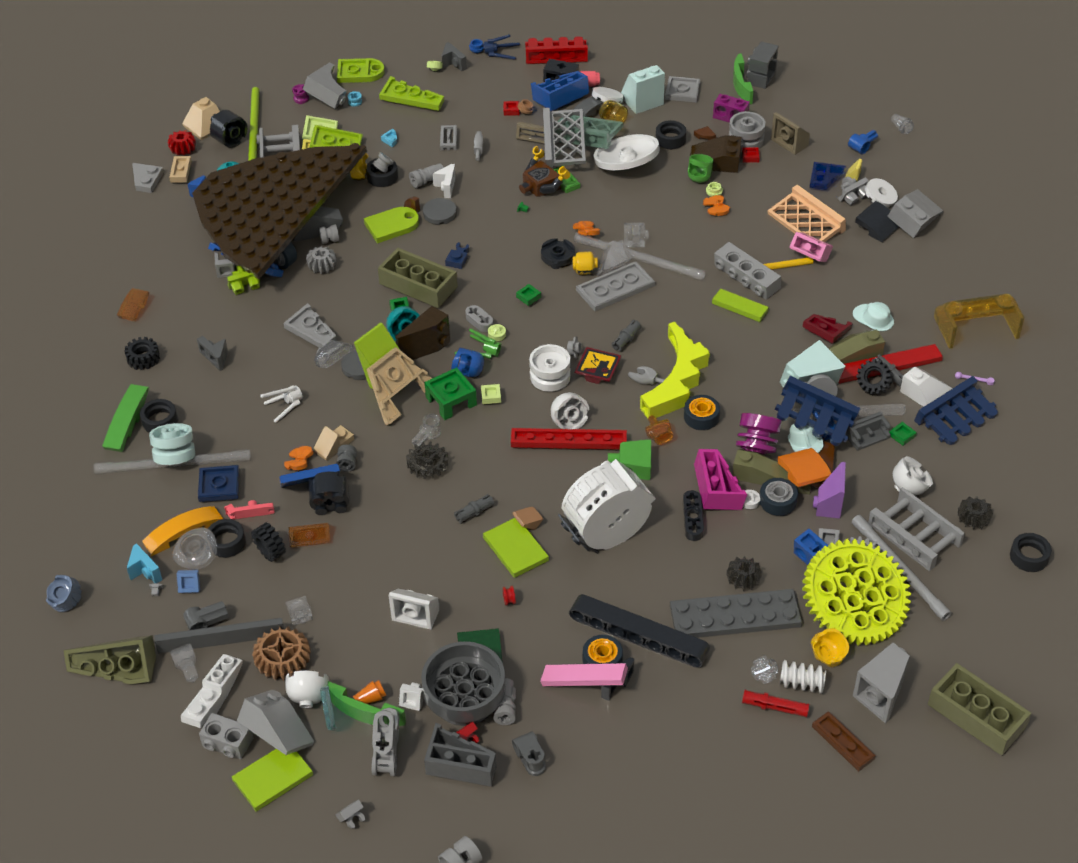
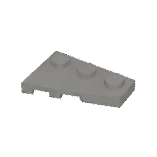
M308 303L284 322L285 329L324 351L337 341L335 333L326 323L320 320L319 315L313 312Z

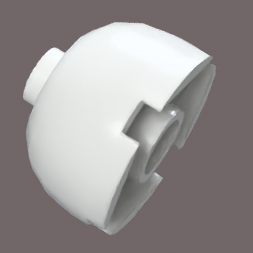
M568 392L561 394L552 402L551 418L561 429H579L588 419L587 409L589 410V405L585 399L576 393Z
M909 456L903 457L897 463L892 473L897 491H900V488L903 487L915 496L924 493L933 484V481L928 471L923 472L920 469L922 465Z
M295 671L294 676L291 677L287 674L285 680L286 693L293 702L300 704L301 708H312L313 704H317L325 698L328 692L329 676L324 674V678L320 677L319 672Z

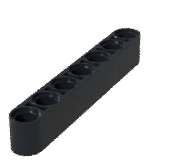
M579 595L569 610L570 617L579 623L696 668L702 666L710 651V645L702 639L587 595Z

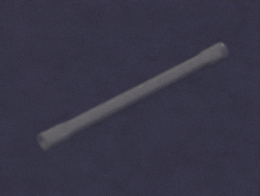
M576 232L574 236V242L685 274L688 277L701 281L704 280L706 275L705 270L592 238L589 235H581Z
M250 449L195 455L193 459L174 465L157 464L153 459L94 463V474L230 461H251Z

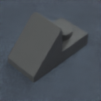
M447 42L442 53V67L445 68L453 64L460 71L466 70V56L451 43Z
M204 336L197 338L199 352L219 371L223 370L228 353L226 339L213 344L211 340L208 341Z

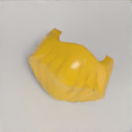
M367 153L350 171L353 179H365L367 166L365 160L369 157Z
M835 628L819 632L811 639L815 658L830 668L840 665L848 654L849 643L845 636Z

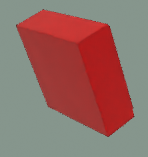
M503 101L504 116L520 115L518 109L519 101Z
M743 147V163H759V148Z

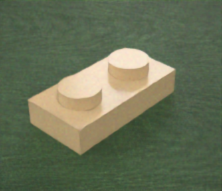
M174 156L169 177L170 183L187 182L191 166L190 156Z

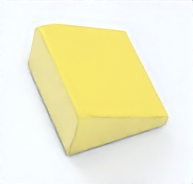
M858 159L848 169L845 177L855 178L858 181L861 173L862 159Z

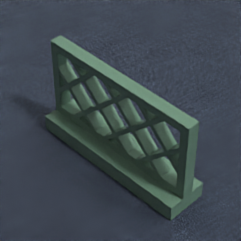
M573 115L570 118L576 121L580 116ZM583 116L585 146L608 149L610 147V140L624 127L623 122ZM568 121L563 124L566 128L571 125ZM575 126L571 131L576 134L580 129ZM560 128L555 131L558 135L564 132ZM566 134L563 138L569 141L572 136ZM576 139L571 144L579 145L581 142Z

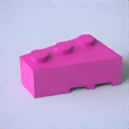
M699 449L694 467L703 509L742 510L747 493L738 485L736 476L733 477L730 473L729 466L719 450Z

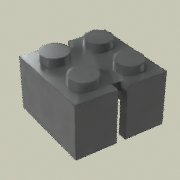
M761 41L754 48L753 54L749 56L747 61L749 69L746 74L748 82H751L752 86L766 89L776 73L777 60L775 59L778 57V45Z

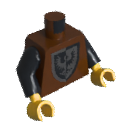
M535 146L533 148L535 156L531 158L523 173V183L519 185V189L523 194L530 191L536 197L553 194L561 189L562 180L568 179L570 172L562 166L557 173L542 160L538 161V159L544 157L545 153L543 149L539 152V147Z

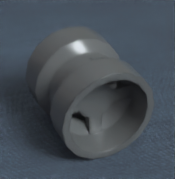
M341 445L338 448L336 464L339 465V470L352 471L356 465L357 449L352 445Z

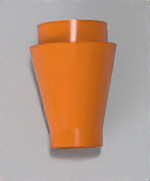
M378 680L370 682L361 691L353 695V698L365 704L381 701L386 696V693Z

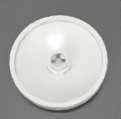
M643 134L627 135L612 139L608 149H596L594 152L595 164L606 170H624L643 165L658 155L660 151L659 142L655 137Z

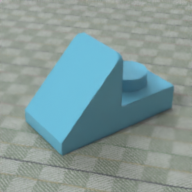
M138 544L133 545L127 565L130 580L143 573L147 579L150 578L154 583L162 581L159 567Z

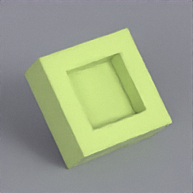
M500 384L481 385L482 404L501 403Z

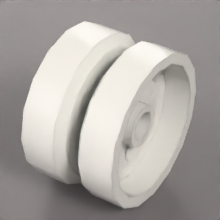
M552 344L542 345L533 350L529 359L531 383L542 391L550 392L566 387L570 382L571 376L570 355L568 351L561 346Z

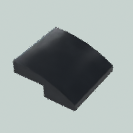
M878 201L873 202L855 219V223L869 230V236L882 243L900 228L887 217L891 210Z

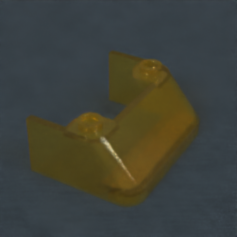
M1009 294L950 301L937 306L934 312V318L949 349L953 348L957 326L955 321L1003 314L1015 339L1020 338L1024 322V316L1016 300Z

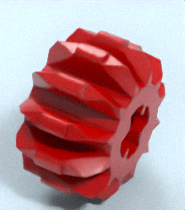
M179 130V132H173V134L169 135L168 147L172 154H177V156L185 155L195 150L196 140L192 132Z

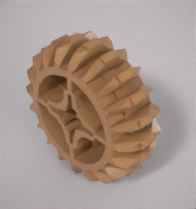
M279 626L278 630L274 631L271 628L269 634L264 632L263 638H258L257 644H254L252 655L254 664L261 674H265L267 678L272 676L274 680L281 677L284 681L287 674L291 677L295 671L306 669V663L310 660L311 649L309 641L303 633H299L297 629L291 631L289 626L282 630Z

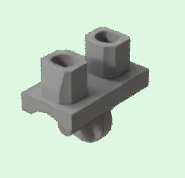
M845 177L841 185V189H843L842 195L838 197V200L840 202L845 200L851 206L859 199L856 195L857 193L864 199L867 197L865 187L869 180L865 177L856 182L855 178Z

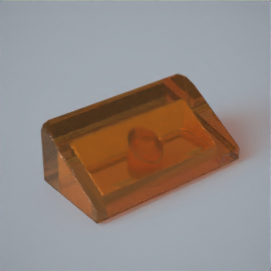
M329 523L288 527L290 547L331 543Z

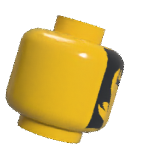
M577 252L576 256H573V270H576V273L579 275L593 274L594 268H598V257H594L593 252Z

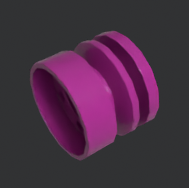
M742 413L739 426L748 430L747 433H738V437L746 440L736 441V446L746 451L758 452L760 454L776 453L777 448L768 446V444H778V440L771 438L770 434L780 433L782 420L759 414Z

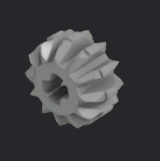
M322 245L320 248L314 247V250H309L306 258L309 270H313L314 273L320 272L321 274L334 270L336 257L333 250L329 249V247L323 248Z

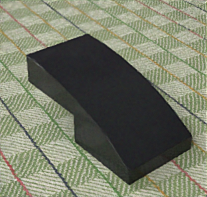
M630 657L622 662L626 663L628 670L624 684L621 686H627L634 672V658ZM601 685V698L609 701L617 685Z

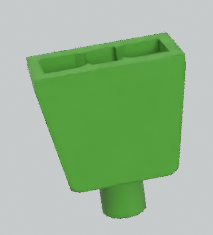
M651 440L620 443V453H608L609 462L612 463L616 459L634 471L640 479L650 480Z

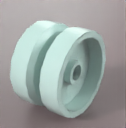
M179 423L166 424L153 429L149 433L150 443L153 446V461L157 464H180L193 459L195 456L191 426Z

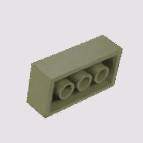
M397 248L378 267L379 284L436 308H439L458 287L457 271L400 248Z
M958 663L933 687L928 701L930 707L1000 755H1003L1027 728L1031 716L1030 711Z

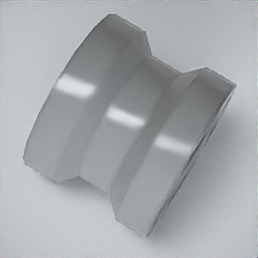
M381 152L378 154V159L373 162L375 167L385 173L388 171L389 165L393 164V160Z

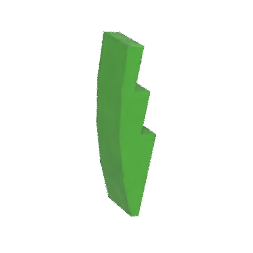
M130 384L111 421L102 446L104 449L123 452L127 437H131L135 422L139 423L140 411L145 404L149 387Z

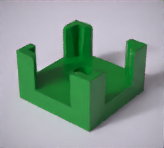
M457 367L424 382L427 400L432 402L433 397L437 401L440 415L444 420L453 416L452 406L467 399L469 409L477 406L476 389Z

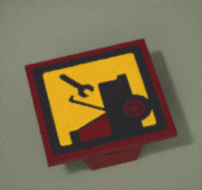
M586 347L574 373L584 375L588 382L599 384L601 380L610 382L621 359V355Z

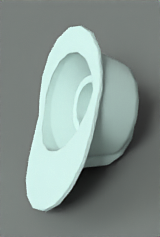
M884 303L862 304L853 310V317L857 321L874 330L887 331L894 325L890 309Z
M793 424L790 427L788 441L795 452L813 448L819 453L824 445L822 437H815L812 434L813 427L806 425L804 429H798Z

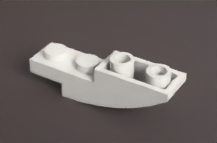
M226 654L221 656L203 679L202 689L181 714V722L201 728L211 713L217 714L237 678L243 663L241 659Z

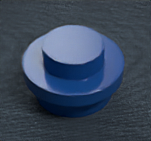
M480 39L472 40L469 49L474 53H480L484 50L483 41Z

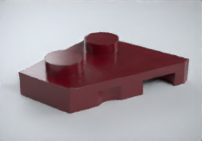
M813 314L803 322L802 327L824 338L826 341L834 343L851 330L853 323L847 321L846 325L836 323L835 318Z

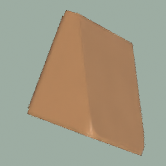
M534 507L513 512V516L524 528L536 530L543 521V517Z

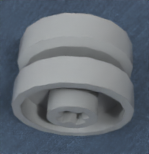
M739 112L730 119L729 136L742 137L741 151L743 147H758L760 149L764 143L766 122L757 113Z

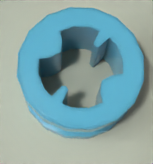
M353 91L347 95L350 106L362 104L360 92Z

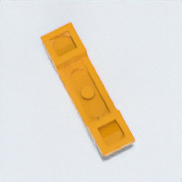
M215 506L193 509L166 521L152 531L142 542L150 555L154 556L170 548L169 542L202 526L207 530L211 524L223 518Z

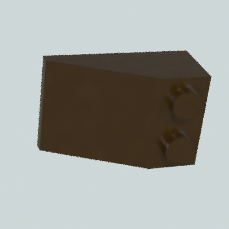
M724 135L692 145L690 156L694 154L708 155L713 158L712 171L738 173L742 137Z
M433 306L428 308L395 336L396 344L400 351L414 360L438 352L444 346H447L450 342L449 315Z

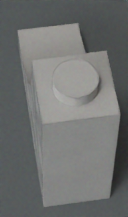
M329 62L307 76L303 90L335 109L345 102L347 90L342 88L333 79L332 72L335 65Z

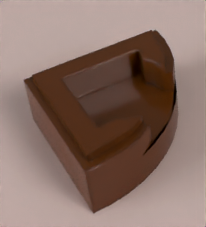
M708 126L694 131V136L698 139L700 137L708 140L716 138V134Z
M413 196L407 199L404 207L412 208L417 213L420 212L419 198Z

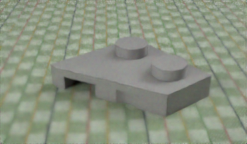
M133 163L136 191L152 193L164 173L163 167Z

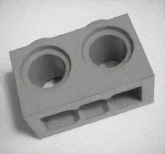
M211 713L199 733L204 748L210 751H219L229 758L235 757L238 759H242L254 739L252 731L239 722Z

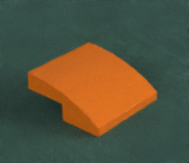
M813 448L778 456V464L788 472V479L797 487L826 480L831 475L829 467Z

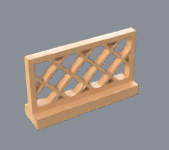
M799 185L794 186L791 194L768 210V215L794 234L801 232L799 227H809V231H803V233L809 236H821L819 240L826 242L836 233L842 234L846 231V219ZM793 199L797 202V205H787V203ZM797 209V214H787V210ZM799 209H806L809 213L799 214ZM777 210H785V214H777L775 212ZM797 218V223H789L787 219ZM799 218H809V222L799 223ZM811 218H819L821 222H811ZM811 227H821V231H811ZM823 227L833 228L831 231H823Z

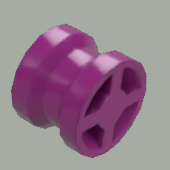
M298 84L292 88L295 103L304 104L309 101L308 93L303 90L304 84Z

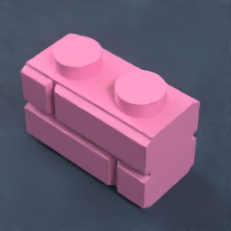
M796 232L790 248L817 261L827 262L833 246L803 232Z

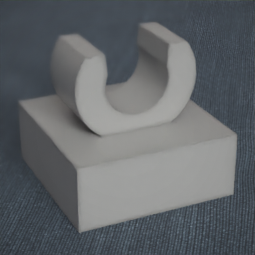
M359 799L335 814L340 822L346 820L347 826L351 829L355 827L352 822L354 816L358 817L360 822L365 820L363 813L358 812L363 808Z

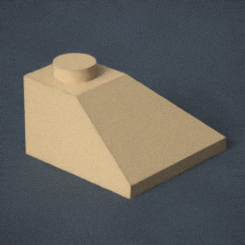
M207 97L202 98L192 104L182 124L200 140H203L210 136L212 115L220 111Z

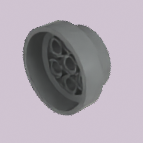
M464 641L445 645L428 658L422 670L421 679L425 702L436 715L454 725L465 726L471 722L477 724L485 720L497 709L505 695L506 684L503 663L494 651L479 643Z

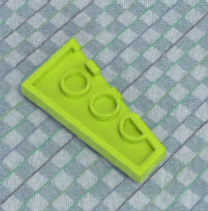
M390 76L379 94L380 100L438 111L444 103V96L429 90L422 91L420 87L416 85L413 87L409 86L407 82L402 80L398 82L392 76Z

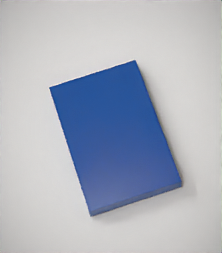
M333 464L281 475L279 477L281 487L309 482L310 479L313 480L315 475L321 472L332 471L337 472L339 475V465Z

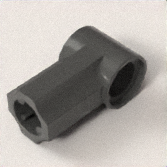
M222 601L201 609L199 607H190L183 614L189 630L208 628L211 624L229 618Z

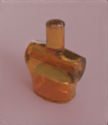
M653 415L648 417L651 425L645 427V431L650 439L654 440L658 445L665 444L673 439V432L668 419L657 421Z

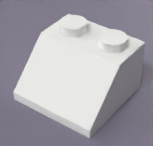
M396 589L389 593L392 621L432 629L439 612L438 597L403 589Z

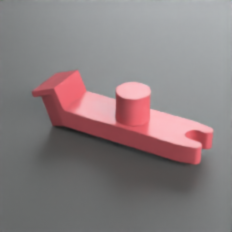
M255 500L249 501L248 506L234 508L232 504L224 507L226 515L233 520L275 513L273 503L257 505Z

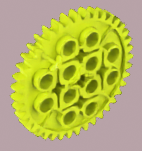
M845 539L843 543L840 540L835 544L831 542L828 547L824 546L821 551L819 550L810 560L811 562L807 565V570L804 572L806 577L802 582L806 585L802 590L807 592L803 599L809 600L805 606L812 607L809 614H816L813 621L820 620V628L824 626L827 629L835 628L845 638H848L850 645L856 640L857 646L862 642L867 646L871 642L876 644L879 640L881 642L884 641L886 637L892 636L903 625V621L907 618L906 613L910 610L907 606L911 601L907 598L911 593L906 591L910 585L904 584L908 578L901 577L904 570H897L898 562L892 563L893 556L887 558L886 550L882 553L879 552L880 546L873 549L871 542L868 546H865L864 540L858 544L856 539H853L851 544L848 539ZM852 558H855L858 561V564L855 563L852 560ZM833 562L837 563L839 565V568L835 567L833 565ZM878 572L882 573L884 578L880 577ZM859 577H862L866 583L862 582ZM840 581L844 582L847 587H843ZM821 586L827 588L828 592L822 590ZM885 591L889 592L892 597H889ZM867 596L871 597L873 602L869 601ZM848 601H851L854 604V607L850 606L848 604ZM828 605L834 607L835 612L830 610ZM874 615L878 616L880 621H877ZM855 620H858L862 626H858Z

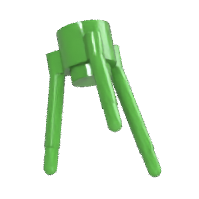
M469 329L473 333L470 335L471 338L484 343L483 351H486V353H481L483 357L491 359L492 355L496 357L499 355L501 343L478 331Z

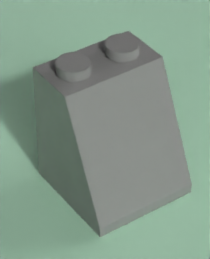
M895 643L890 644L858 671L853 697L885 724L890 719L902 687L910 657L903 648L898 647Z

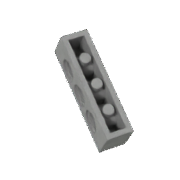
M726 243L714 253L715 266L718 269L729 274L731 278L738 280L743 286L748 287L758 296L767 300L781 289V276L732 243Z

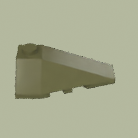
M867 330L851 334L828 347V349L845 364L877 357L879 354L882 356L885 341L878 330Z
M153 635L63 650L67 672L87 676L93 675L106 680L122 681L125 684L150 682L152 679L156 659Z

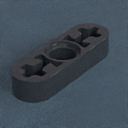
M689 490L683 495L685 536L690 541H698L703 537L704 530L701 495L697 491ZM690 499L694 500V505H691ZM696 513L698 517L690 518L688 514ZM696 525V532H693L692 526Z

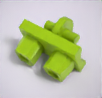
M237 266V271L232 272V276L227 277L229 290L232 289L235 295L243 293V286L249 284L251 290L260 288V279L255 278L251 272H246L242 266Z

